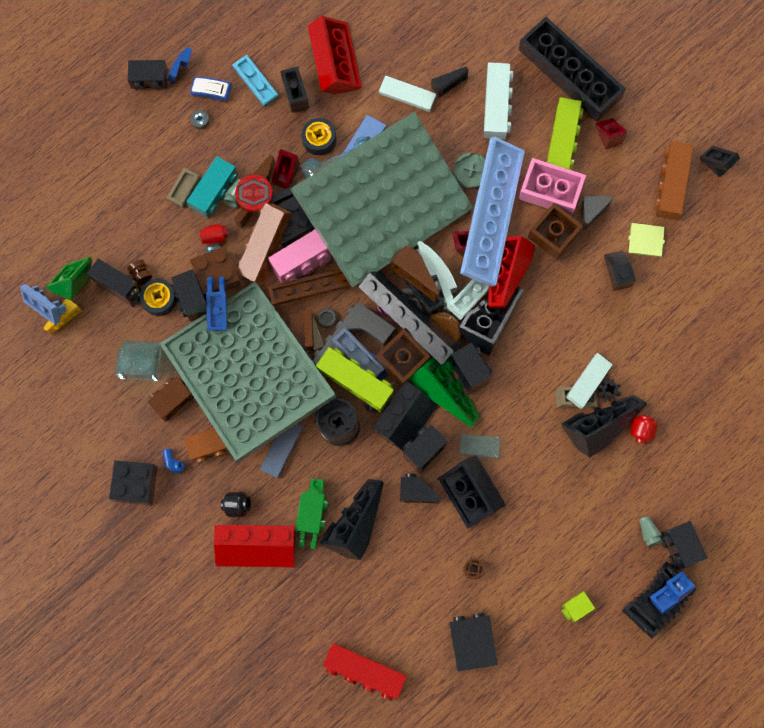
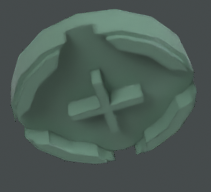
M466 153L456 160L453 167V175L461 187L466 189L479 188L485 158L479 154Z

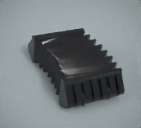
M667 561L656 570L658 575L653 576L654 580L650 581L651 585H646L648 590H642V594L640 593L638 597H634V602H627L621 610L651 639L660 632L659 627L665 628L664 623H670L669 618L675 619V613H681L680 608L685 607L683 602L689 601L687 596L693 595L697 590L694 588L681 602L662 615L651 602L650 596L665 587L668 580L679 574L676 568Z

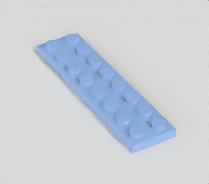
M495 136L490 138L460 272L464 276L492 287L497 284L525 150Z

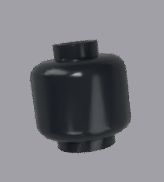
M228 492L224 499L221 500V510L228 517H244L251 509V499L244 492Z

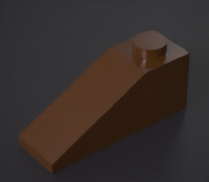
M405 245L391 260V270L436 302L439 290L421 255L416 249Z

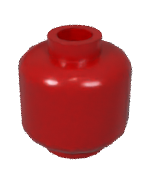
M639 414V417L633 419L630 435L636 438L635 442L647 444V441L655 439L658 423L654 421L655 418Z

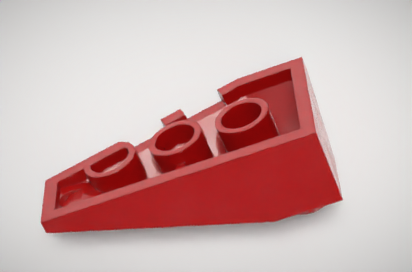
M523 236L506 237L497 284L493 287L489 286L488 306L490 308L506 307L531 263L535 245Z

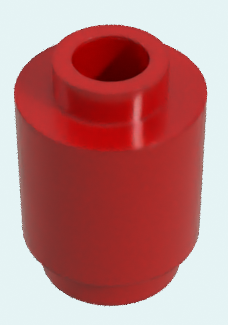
M221 223L199 230L203 245L208 244L209 246L226 242L225 238L228 237L226 226L222 227Z

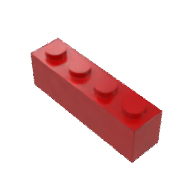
M332 643L323 667L327 668L325 672L337 676L338 673L344 675V680L354 685L356 681L364 684L362 688L374 693V690L382 692L381 697L390 701L393 698L398 699L407 677L402 673Z

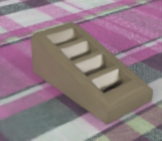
M560 386L555 390L556 408H579L567 398L565 401V397L572 387ZM597 388L591 395L590 402H587L583 408L598 407Z

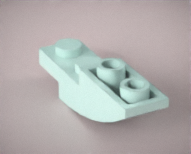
M419 241L416 250L421 255L432 279L436 280L434 283L439 292H441V299L445 303L443 309L451 312L447 306L453 300L452 293L457 292L454 278L443 260L429 246Z

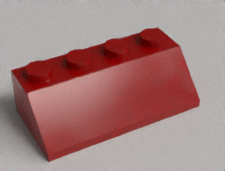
M321 15L308 25L321 91L339 94L361 89L362 84L348 23Z
M215 525V565L224 567L295 568V527Z

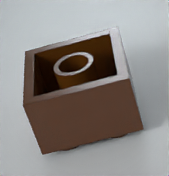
M553 203L530 229L528 238L554 259L558 260L581 233L583 225Z
M226 246L190 259L205 298L206 292H208V277H213V292H220V276L225 277V291L241 285Z
M405 329L396 334L374 356L385 368L384 370L399 385L403 384L431 357Z

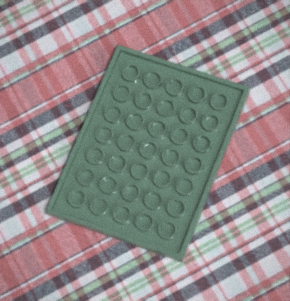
M415 111L290 189L352 287L362 282L370 272H377L391 263V260L405 245L410 248L415 247L419 241L423 242L473 209V206Z
M256 282L227 300L228 330L208 331L206 313L160 343L237 463L336 398L333 390Z

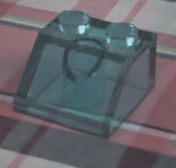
M123 341L117 354L115 374L121 379L158 381L161 355L160 343Z

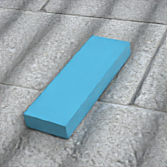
M248 55L232 64L235 71L264 108L279 98L278 93Z

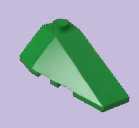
M431 356L409 379L414 386L431 400L471 428L480 418L478 411L470 397L465 396L461 388L463 384L460 380L457 381L453 375L454 368L448 361L441 365Z

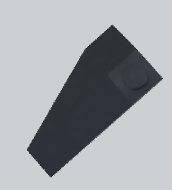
M517 286L506 307L490 308L487 298L479 303V306L474 310H470L459 326L460 332L468 343H472L482 353L490 356L524 289Z
M632 395L617 400L614 403L612 402L610 407L603 409L597 407L594 408V412L586 415L583 413L577 414L563 422L562 427L577 450L590 458L606 448L647 404L642 399Z
M368 479L353 497L354 502L348 509L344 508L341 511L343 515L336 523L332 522L328 527L320 544L346 558L361 561L370 543L384 482Z

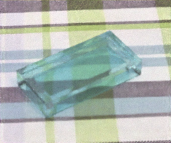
M461 434L459 454L498 458L500 438Z

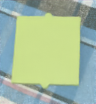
M631 223L630 236L628 237V253L662 257V248L665 240H663L664 227Z

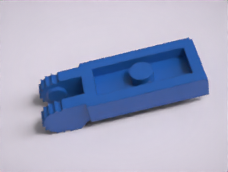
M220 276L219 278L220 292H213L214 280L213 277H208V292H206L207 330H228L225 277Z

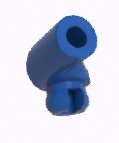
M172 449L162 450L165 468L173 473H181L185 468L184 463L173 459Z

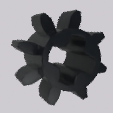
M604 379L602 381L604 386L598 385L597 387L598 390H601L598 397L602 396L604 403L610 399L614 403L616 401L615 396L621 395L618 392V388L621 385H616L614 379L611 382H607ZM608 388L609 390L612 389L613 392H612V393H610V392H607V393H606L605 390Z

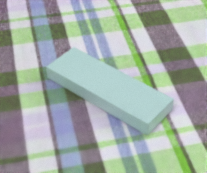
M385 76L379 90L380 95L430 112L436 98V93Z
M472 279L447 308L461 320L489 290V285Z
M596 353L566 398L582 409L613 364Z

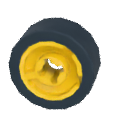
M314 118L305 123L302 128L303 146L311 154H327L336 145V131L330 121L324 118ZM318 134L322 135L321 137H319L318 139H316V135H318Z
M152 279L141 288L139 294L140 303L151 315L165 316L176 306L177 298L173 294L171 284L166 280ZM157 295H161V299L159 298L155 300V297Z

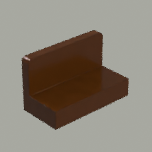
M304 309V313L290 314L291 333L304 351H314L312 309Z

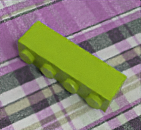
M559 98L547 163L568 170L573 169L574 159H571L572 153H576L577 142H574L575 136H579L581 125L577 124L578 119H582L584 109L580 108L582 101Z
M329 347L316 365L318 371L381 413L394 394L393 386L385 380L381 382L375 378L376 374L368 369L365 371L360 368V364L354 359L349 361L343 357L344 353L339 349L335 348L333 350Z

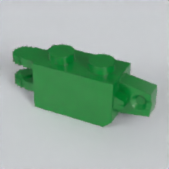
M312 478L308 492H304L300 496L295 528L296 532H300L299 548H304L307 533L313 534L310 546L312 550H316L318 535H320V531L325 529L326 519L322 518L323 512H327L329 500H326L324 494V480Z

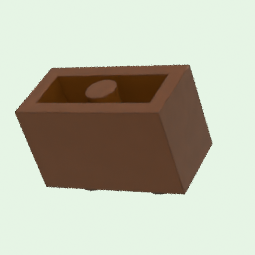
M177 376L174 379H169L164 384L165 387L160 391L157 390L149 397L150 400L147 401L165 422L194 398Z

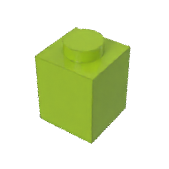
M583 591L562 604L564 609L561 611L568 621L571 619L572 622H576L595 608Z

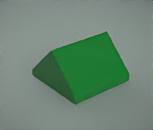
M89 256L66 264L48 283L46 289L71 301L91 279L87 274L92 267L91 257Z

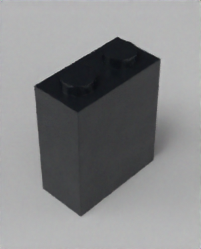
M98 258L87 273L94 283L132 307L140 302L139 294L141 288L137 282Z
M484 613L473 614V619L466 620L465 616L453 617V622H449L456 670L463 671L498 665L490 616L485 617Z

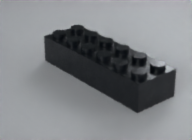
M547 16L520 40L518 50L572 100L582 101L581 108L596 122L622 99L626 88Z

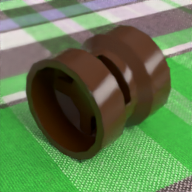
M142 259L131 263L127 267L129 273L134 277L133 280L138 285L145 284L153 277L150 271L146 269L147 265Z
M475 558L468 560L463 568L465 576L469 579L479 578L484 572L483 563Z

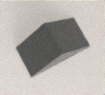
M611 196L583 197L581 209L584 230L609 207L613 200Z

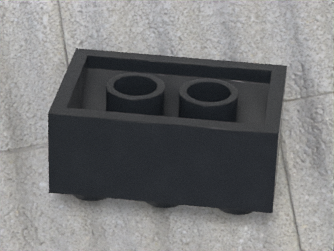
M405 381L374 425L373 432L403 452V447L410 440L414 441L417 433L426 424L437 408V405L421 390Z
M477 455L461 461L438 478L467 529L506 506Z

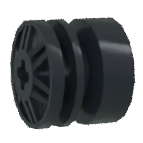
M342 398L333 399L321 407L316 414V423L322 437L333 446L351 444L360 432V422L354 406ZM340 422H342L343 425H340L339 428H337L336 425H339Z

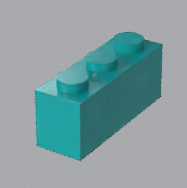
M216 156L186 201L189 208L206 218H209L211 214L213 215L218 208L217 204L221 199H224V194L228 191L227 189L238 177L236 167Z

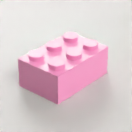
M532 158L519 200L547 209L555 203L572 216L586 175Z
M315 229L268 259L275 275L281 283L296 280L303 275L308 276L314 271V268L319 265L320 267L326 265L330 261L329 259H331V253Z

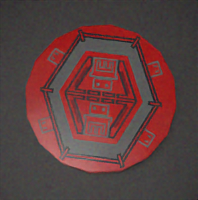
M250 175L241 179L237 184L235 196L237 203L244 210L259 212L265 203H271L273 192L267 179L258 175Z

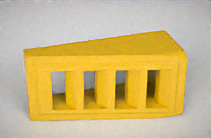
M65 299L61 305H65L66 312L59 315L60 322L54 325L48 321L44 329L52 335L77 316L82 309L72 301Z

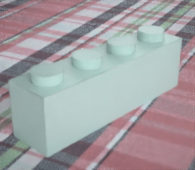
M488 63L484 138L487 139L493 136L499 139H506V134L510 133L511 122H507L508 116H511L512 105H508V99H512V88H509V82L513 81V71H510V64Z

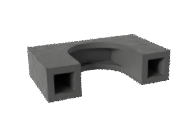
M358 302L355 306L352 305L348 309V316L344 321L341 319L338 322L334 334L328 335L324 341V347L314 353L312 362L316 366L329 347L333 350L337 348L331 340L344 327L351 334L362 333L369 336L383 347L395 334V328Z

